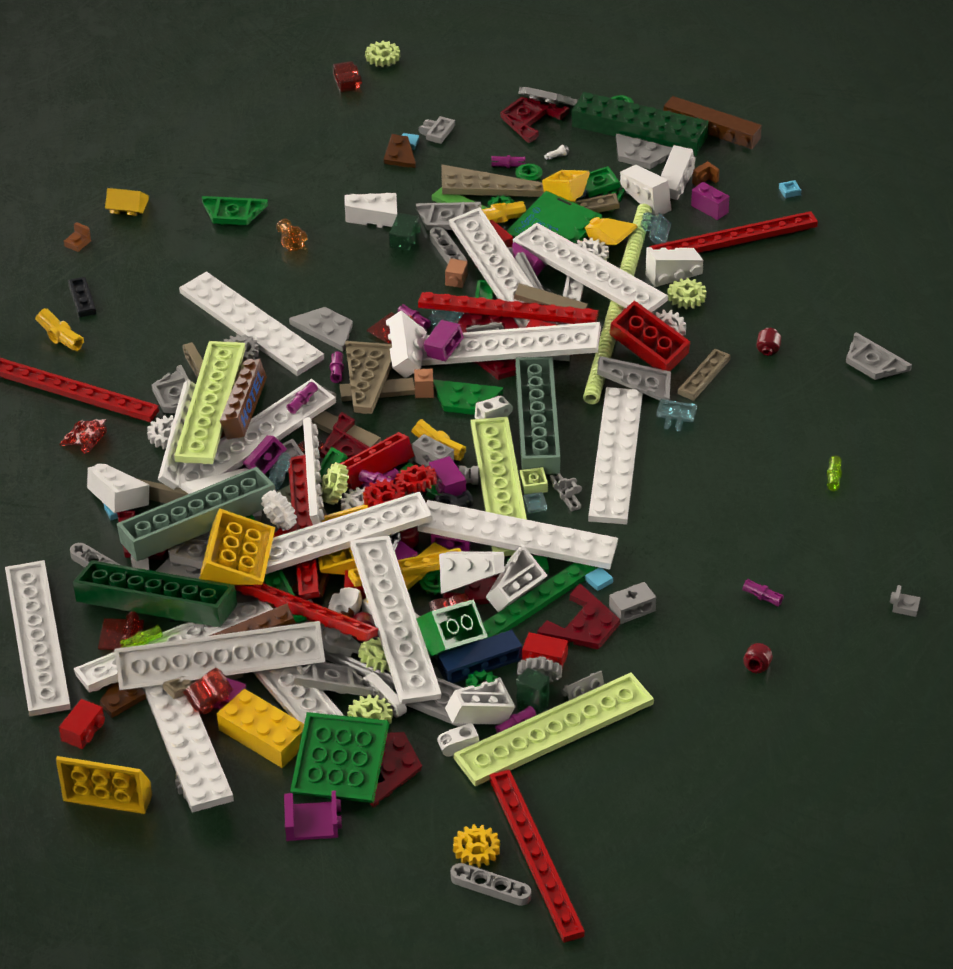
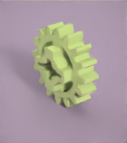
M376 41L375 44H370V47H366L365 58L367 62L370 61L371 65L375 64L376 67L378 65L384 67V65L390 66L391 63L396 64V61H399L400 50L399 46H396L395 43L390 44V41H381L379 43Z
M680 278L679 282L673 281V284L669 285L668 300L672 301V305L678 304V308L683 306L687 309L691 306L694 309L695 305L701 306V303L705 302L706 287L702 286V282L696 283V279L691 281L687 278L684 281Z
M335 462V464H331V469H327V474H324L322 478L323 495L321 497L323 502L334 505L338 503L339 499H342V493H345L348 488L347 480L349 476L347 474L349 470L346 469L347 466Z
M378 637L377 640L371 638L369 641L361 643L358 657L361 658V663H367L366 667H373V671L380 669L381 673H384V670L390 673L380 638Z
M368 694L365 699L363 696H360V701L353 700V705H349L347 714L351 717L388 720L389 724H391L393 710L391 709V704L386 703L385 698L379 700V695L371 698V695Z

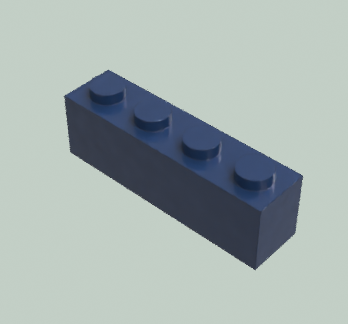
M509 630L438 654V669L445 681L455 683L467 679L468 675L474 674L475 670L478 672L483 670L488 672L522 660V645L513 630Z

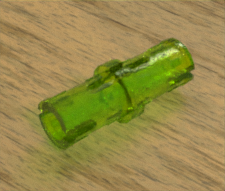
M832 456L829 459L827 487L831 491H836L840 488L842 460L839 456Z
M156 625L144 632L139 631L136 635L120 641L121 647L146 645L151 641L162 638L163 634L160 627Z

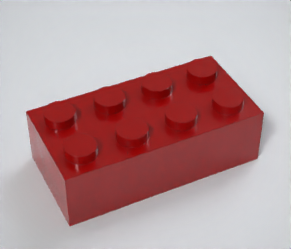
M635 300L610 325V335L654 368L671 371L689 353L690 341Z

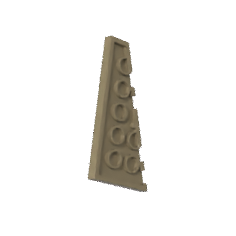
M441 165L442 194L540 197L544 193L542 182Z
M345 341L354 412L372 414L392 367L390 355L392 344Z

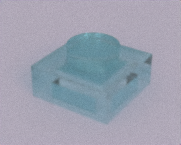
M542 492L524 495L523 500L528 513L547 510V504Z

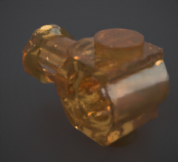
M286 218L281 219L277 223L276 228L282 233L281 243L284 248H287L288 251H298L305 246V241L308 240L305 231H302L298 226H291L290 220Z

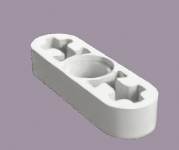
M375 672L363 678L365 686L373 688L372 695L374 697L379 695V700L385 698L386 703L391 704L394 717L398 718L407 712L406 705L400 704L398 695Z

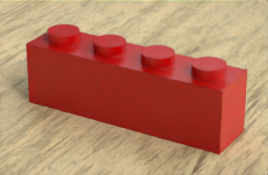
M398 432L340 463L347 466L346 469L349 470L347 474L349 476L347 487L353 490L356 487L360 488L363 483H366L359 481V473L362 470L372 473H387L393 470L394 467L408 462L409 459L414 457V453L408 436Z

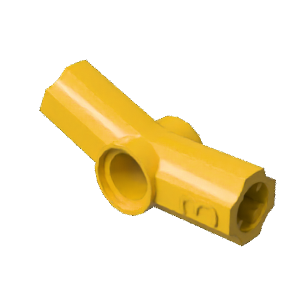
M523 201L508 204L497 203L491 205L490 208L482 209L489 221L493 220L496 223L508 221V219L521 217L526 212V206Z
M44 308L39 312L35 319L47 331L48 337L53 343L58 344L61 342L75 351L81 349L84 338L72 331L68 323L60 321L48 308Z
M420 419L411 430L418 438L425 434L454 449L455 460L461 461L463 459L466 446L450 440L444 431L437 432L423 419Z

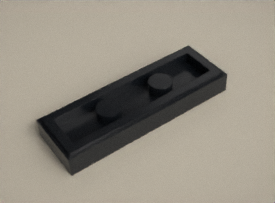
M86 277L68 280L79 318L95 315L96 308Z

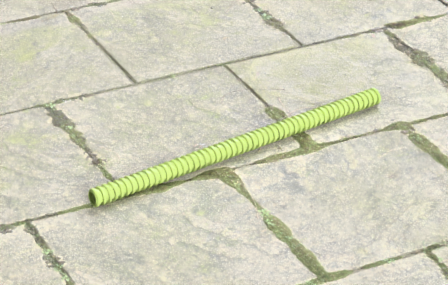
M640 204L637 207L633 224H637L638 228L629 234L620 267L621 270L634 276L652 214V208L648 204ZM612 300L599 339L598 353H595L583 395L584 401L588 404H596L600 400L605 377L597 375L598 359L600 356L611 358L616 339L610 335V325L625 309Z

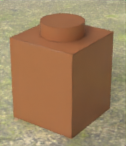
M450 259L445 271V285L463 288L468 275L467 261Z
M414 369L415 398H434L433 369Z

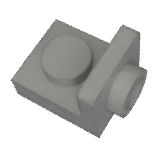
M898 585L896 592L891 594L892 612L916 617L921 597L901 594L902 586Z

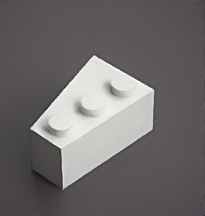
M400 311L386 320V325L390 327L388 340L392 341V348H390L392 368L404 378H407L414 373V369L421 368L424 351L423 343L425 342L427 331L403 311Z
M106 464L88 467L87 488L114 513L149 505V484Z
M450 551L439 554L441 594L505 572L504 552Z

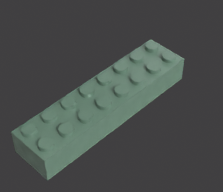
M516 357V388L522 470L543 467L545 474L560 473V447L553 357Z
M254 467L117 523L120 542L136 561L146 559L151 555L163 552L168 548L210 532L219 508L243 517L263 510L265 507L261 505L263 502L261 498L270 490H275V485L258 467Z

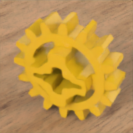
M473 824L472 829L465 826L464 832L458 831V837H454L453 852H455V858H461V863L463 864L469 862L470 866L477 864L478 868L481 867V863L488 866L489 860L495 861L496 855L500 853L498 834H492V828L485 830L484 825L476 828V825Z

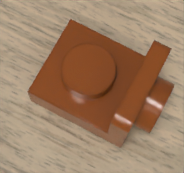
M708 161L693 169L692 183L696 186L706 182L708 179L714 183L719 182V169Z
M76 222L74 224L75 232L64 240V246L79 252L91 242L89 227Z

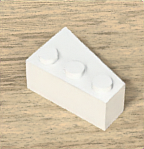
M673 145L661 177L668 180L671 199L678 200L693 174L696 160L693 155V149Z
M638 165L620 172L622 188L640 204H648L652 208V215L655 218L671 211L667 179Z
M396 193L345 195L346 222L367 225V223L377 224L379 228L389 226L393 227V230L398 231Z
M647 247L646 276L654 287L679 281L680 278L686 279L703 273V259L694 248H675L674 250L661 248L660 250H653L652 247Z
M524 545L512 554L504 567L505 572L500 573L486 596L497 612H500L529 592L547 577V574Z
M496 678L491 683L487 681L482 682L477 687L472 685L455 690L445 707L451 722L460 724H501L509 719L515 709V705L501 678Z

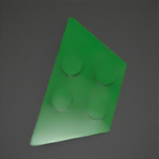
M202 196V203L214 224L248 225L268 206L267 199Z
M433 380V388L436 389L437 397L445 412L475 415L476 403L503 395V387Z

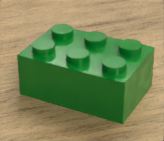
M474 599L433 610L416 618L430 657L488 637Z

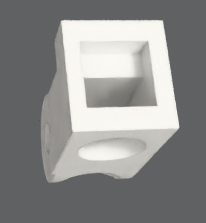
M503 396L478 402L475 408V419L507 417L511 414L513 406Z
M469 723L442 733L437 741L443 755L453 756L455 752L479 742V736L473 723Z

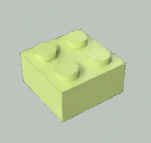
M543 467L520 470V482L524 495L548 492V482Z

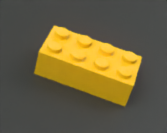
M243 689L217 713L218 728L221 732L279 767L283 768L298 754L304 723L248 690Z

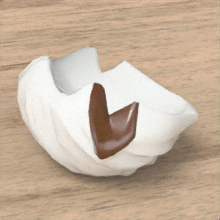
M350 587L341 588L340 593H333L328 609L352 618L360 610L362 604L361 591Z

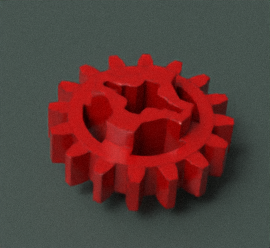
M425 465L407 467V470H401V473L396 474L395 483H400V487H404V492L407 491L408 494L412 492H425L426 488L431 489V485H436L437 481L435 469H431V466L425 467Z
M386 479L383 482L376 480V484L370 482L369 487L365 486V491L363 492L364 505H368V508L405 496L404 487H400V483L394 484V480L387 482Z

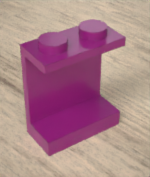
M331 791L332 802L294 804L293 793L284 794L286 841L338 838V829H342L341 816H337V812H341V799H336V791Z

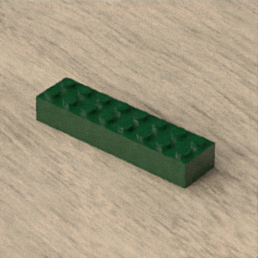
M583 92L572 109V127L616 137V134H621L672 148L673 145L693 149V155L695 156L698 155L708 138L709 121L592 93Z
M93 560L89 562L73 581L76 602L182 620L195 624H204L212 627H221L237 606L235 585Z

